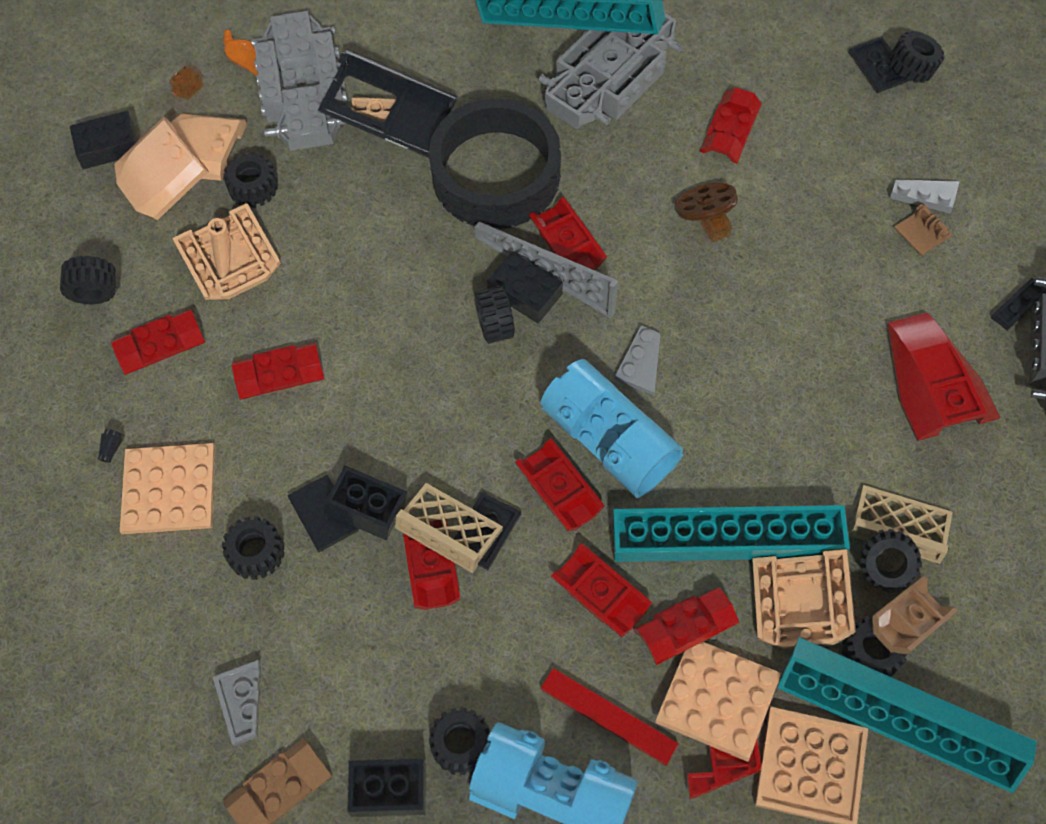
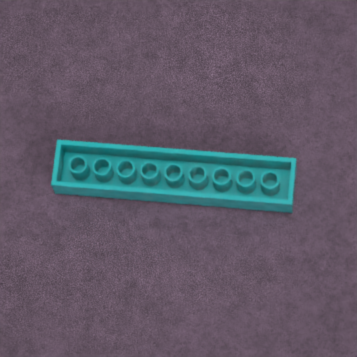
M475 0L482 23L659 34L666 19L662 0Z
M844 505L613 510L614 562L753 560V558L776 556L777 559L823 555L824 551L850 550Z
M800 637L787 661L777 687L1011 793H1014L1034 764L1037 741Z

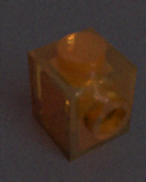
M186 65L169 80L173 94L187 101L203 87L200 75Z
M726 214L701 221V226L712 243L729 237L731 234L732 224Z

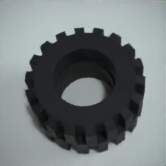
M907 31L901 35L892 49L889 61L891 67L894 68L893 70L900 74L901 77L916 83H924L933 77L945 57L943 55L944 50L929 35L922 32Z
M250 152L248 155L243 153L240 157H234L233 161L230 160L227 163L229 167H225V173L223 174L231 199L236 201L238 205L247 203L252 208H255L256 204L259 203L260 206L265 205L264 201H271V196H275V190H278V181L273 164L269 162V159L259 153L255 155L254 152ZM250 177H259L253 182H243Z
M92 256L72 257L63 262L61 266L60 291L66 299L76 303L91 305L108 302L114 297L116 268L112 263Z
M497 286L476 291V311L486 342L490 344L513 338L515 334L514 320L504 288Z
M250 516L245 517L243 522L239 519L236 521L237 525L235 527L231 525L228 528L230 533H225L223 537L226 542H222L224 550L222 552L231 569L238 576L241 574L245 579H248V576H250L252 580H257V575H260L262 579L267 577L265 573L268 571L271 574L274 573L275 569L273 567L275 565L279 567L281 564L279 558H284V544L276 527L270 524L267 519L264 518L261 521L260 517L257 516L254 517V520H251ZM254 539L265 541V546L259 554L252 557L241 555L242 549L247 542Z
M888 529V531L879 530L878 534L875 535L873 533L868 541H864L863 548L860 550L862 571L868 582H872V585L876 588L881 587L883 591L892 589V592H897V588L901 587L904 590L907 588V584H913L915 582L914 578L916 576L919 577L921 573L919 570L922 567L920 551L912 538L908 535L906 536L904 532H896L894 529ZM887 548L898 549L904 554L905 560L903 565L893 572L883 571L876 564L878 554Z
M865 617L861 622H856V632L843 641L842 654H846V658L889 677L901 668L906 661L905 657L908 655L893 653L886 648L887 658L877 660L865 652L863 639L873 638L880 641L873 634V617L871 620L869 617Z
M461 707L460 711H456V708H452L450 713L443 712L441 718H436L434 721V727H431L429 732L430 750L434 760L444 771L448 770L450 774L454 775L455 772L460 773V775H466L465 772H474L480 754L483 753L486 744L490 743V741H487L490 731L488 724L484 722V718L481 715L478 716L476 711L471 709L469 712ZM457 729H467L475 737L473 747L463 754L453 753L446 746L447 737Z

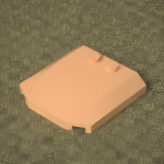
M180 114L170 123L176 129L177 135L192 155L207 170L208 173L201 179L222 181L223 174L225 173L224 169L228 167L227 158L236 139L242 138L247 127L246 121L243 119Z
M165 117L159 120L114 164L117 185L137 212L156 220L161 218L208 173L201 162L192 155L177 135L176 129Z
M247 203L229 211L230 216L222 219L226 223L230 236L228 276L220 279L216 268L208 226L196 232L189 230L172 238L205 300L231 299L266 282L280 265L279 258Z
M847 549L824 551L823 555L784 559H777L776 556L753 558L757 634L759 640L781 649H794L800 637L824 647L833 646L856 632Z

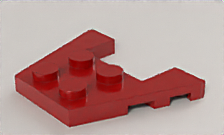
M756 740L749 762L709 746L712 772L687 774L689 799H694L760 772L762 766L758 741Z

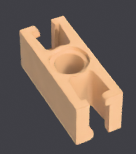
M352 98L353 108L351 110L377 121L385 122L396 99Z

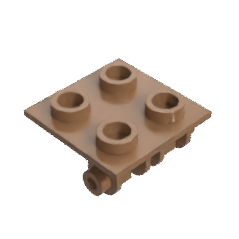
M923 204L917 207L916 210L918 212L894 226L898 233L921 256L953 235L949 231V227H946L941 222V219L936 218L937 215L932 214L928 206Z

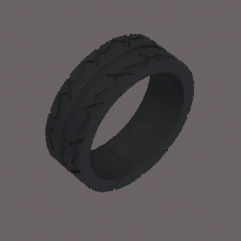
M480 99L467 103L463 107L460 106L440 122L431 137L429 158L434 192L448 213L451 212L452 216L462 222L466 221V224L476 226L478 222H481L495 229L498 227L499 229L512 228L513 225L515 227L527 223L530 220L529 214L533 212L540 215L541 211H544L552 203L558 191L557 187H559L561 176L559 136L554 126L550 125V121L540 111L513 99ZM488 133H506L521 137L533 144L542 153L546 161L544 170L535 181L523 189L504 195L478 194L463 188L449 176L445 165L450 155L465 141Z

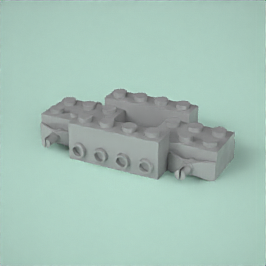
M308 11L272 16L263 38L251 39L256 53L254 63L256 71H258L256 75L258 86L261 88L258 91L260 101L263 102L261 105L262 115L267 117L268 123L278 121L275 128L264 129L265 137L277 135L290 151L333 144L338 128H340L341 124H346L318 112L341 64L336 61L340 56L338 46L334 47L331 35L335 34L334 26L321 27L312 16H309ZM300 82L306 83V85L303 87L297 86V84ZM340 88L334 102L344 106V103H348L346 91H342Z
M665 13L666 19L659 34L585 31L576 43H572L569 49L557 58L556 78L549 79L544 74L539 77L538 81L547 86L545 93L547 110L576 130L583 124L595 120L608 125L611 118L603 114L602 111L618 120L664 73L667 63V52L664 50L672 48L677 53H680L683 49L682 45L674 41L676 20ZM612 57H614V58L616 59V60H614V61H609V60H607V58H612Z

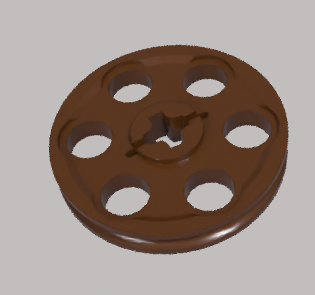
M708 183L685 191L677 198L675 205L677 213L681 218L690 221H702L716 218L729 212L736 206L738 198L736 189L732 185Z

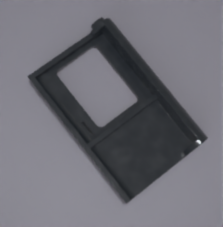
M351 50L342 51L338 61L341 66L318 112L429 158L431 137L440 122L452 112L457 95ZM347 76L356 78L397 97L385 122L377 121L334 102Z

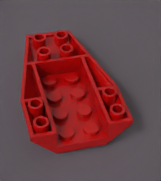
M928 312L887 324L900 404L917 441L938 436L942 428L976 419L978 424H983L1000 419V415L981 377Z

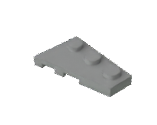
M896 180L890 199L917 206L923 204L924 206L927 205L929 209L951 214L960 182Z
M642 325L640 326L615 375V380L654 396L661 333Z
M259 660L213 676L233 746L255 739L258 735Z

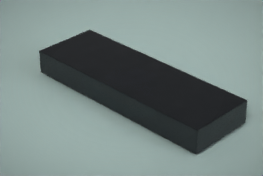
M1031 278L991 316V319L1008 331L1033 307L1035 301H1038L1043 293L1046 294V288L1034 285V279Z

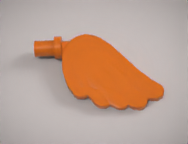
M225 30L223 32V44L226 45L224 49L226 57L233 63L257 75L258 71H256L254 63L256 53L252 42L234 40L231 31Z

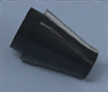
M105 429L104 433H101L98 460L111 463L114 454L123 441L121 439L122 433L111 429Z

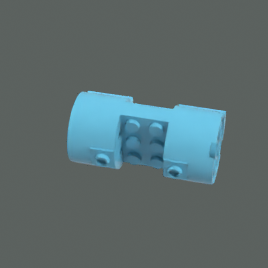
M587 360L575 361L566 367L568 372L564 373L560 378L556 377L548 386L540 402L543 406L542 410L572 438H577L603 463V467L636 498L646 495L674 470L684 456L682 454L683 447L636 407Z
M500 722L495 724L487 738V741H490V743L486 744L476 764L469 787L471 790L469 800L513 819L516 818L521 807L524 806L563 824H623L639 780L615 771L614 768L604 761H595L591 759L585 773H583L579 768L563 765L553 757L542 756L545 739L538 737L536 733L519 731Z

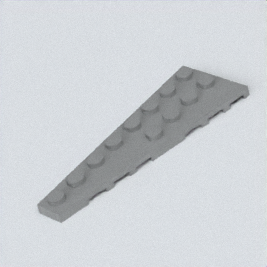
M478 222L474 227L476 239L506 257L513 251L562 281L563 291L610 319L615 314L618 290L617 280L484 223Z

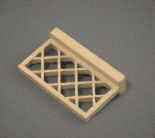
M425 483L404 510L401 509L396 515L395 523L397 530L471 573L476 570L478 562L503 529V526L428 483ZM428 492L435 496L436 501L424 502L423 496ZM451 505L454 507L455 512L443 513L442 506ZM438 506L439 514L427 516L426 508ZM415 509H422L424 516L414 517L409 513ZM470 516L474 519V523L462 524L461 517ZM457 517L459 525L447 527L445 519ZM441 520L443 527L435 529L430 526L429 521ZM489 527L495 531L490 535L482 536L480 528ZM476 528L478 536L466 538L464 530ZM460 531L462 539L454 540L449 537L448 532ZM480 542L481 549L476 553L469 549L468 544Z
M863 485L850 536L868 541L871 534L874 533L876 535L882 529L884 531H888V529H894L896 532L902 531L906 536L908 535L912 538L920 551L922 559L940 564L947 554V541L953 512ZM866 493L874 495L879 502L870 505L865 498ZM890 501L897 502L901 509L893 512L887 503ZM882 506L887 515L879 517L874 509ZM910 509H920L923 516L915 518ZM869 511L874 520L861 519V514ZM903 512L910 520L905 524H902L897 518V515ZM937 514L946 517L945 523L937 525L932 516ZM891 518L897 527H887L883 521ZM926 519L932 526V529L924 531L919 522ZM914 525L920 534H910L905 528ZM936 532L941 538V543L931 540L928 535Z

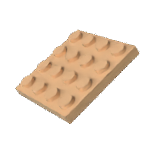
M214 443L125 449L120 533L135 534L212 528Z
M701 642L684 652L657 716L656 724L749 762L781 673Z
M770 707L755 806L832 824H857L868 728Z

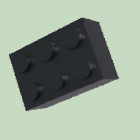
M128 111L69 126L75 154L83 170L118 161L138 142L135 127Z
M513 251L510 252L487 279V289L502 286L506 291L510 306L538 324L563 295L562 281Z
M345 465L325 501L324 514L387 541L396 523V515L405 505L407 491Z
M424 758L349 761L348 814L351 817L426 815V763Z

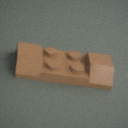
M923 576L873 616V634L890 652L908 654L958 610L955 607L940 606L928 593L927 578Z
M302 738L284 753L282 752L244 782L243 786L227 797L223 803L237 824H274L331 778L332 775L305 739Z

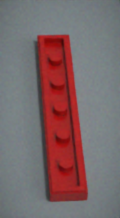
M554 668L541 687V691L667 766L679 744Z

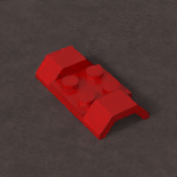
M737 87L724 93L700 149L701 153L705 154L709 151H715L727 155L733 163H738L762 105L755 93Z
M564 197L560 198L552 209L540 215L533 212L529 214L530 219L539 230V234L554 254L592 270L599 268L607 258V255Z
M191 309L173 316L167 315L130 330L131 333L111 340L112 348L124 375L205 343Z
M316 342L297 347L292 345L254 354L251 358L234 361L231 365L240 400L324 380Z
M552 438L547 440L539 451L527 459L515 461L517 467L527 478L528 483L567 531L577 530L596 517L604 508L602 501Z
M441 520L429 521L430 526L435 529L443 527ZM403 533L414 608L428 610L450 606L461 600L455 563Z
M582 543L566 564L551 575V578L567 590L569 595L621 638L630 632L652 605V602Z
M719 587L713 588L697 597L693 595L654 615V619L633 630L636 635H640L648 647L654 663L658 665L739 624V619L732 603Z

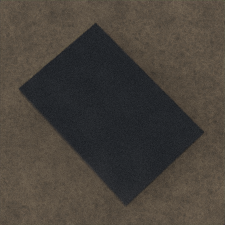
M883 37L857 45L848 50L849 55L876 93L909 82V80L901 77L891 67L889 56L892 50Z
M328 475L287 495L318 553L359 531L354 526L324 514L325 501L333 488Z
M482 492L472 509L503 526L501 533L478 562V566L489 570L520 518L521 512ZM467 516L463 524L474 523V519ZM489 527L480 528L482 536L490 535L495 531ZM476 528L464 530L466 538L478 536ZM458 531L454 540L462 539L460 531ZM480 542L468 544L469 549L476 553L481 549Z

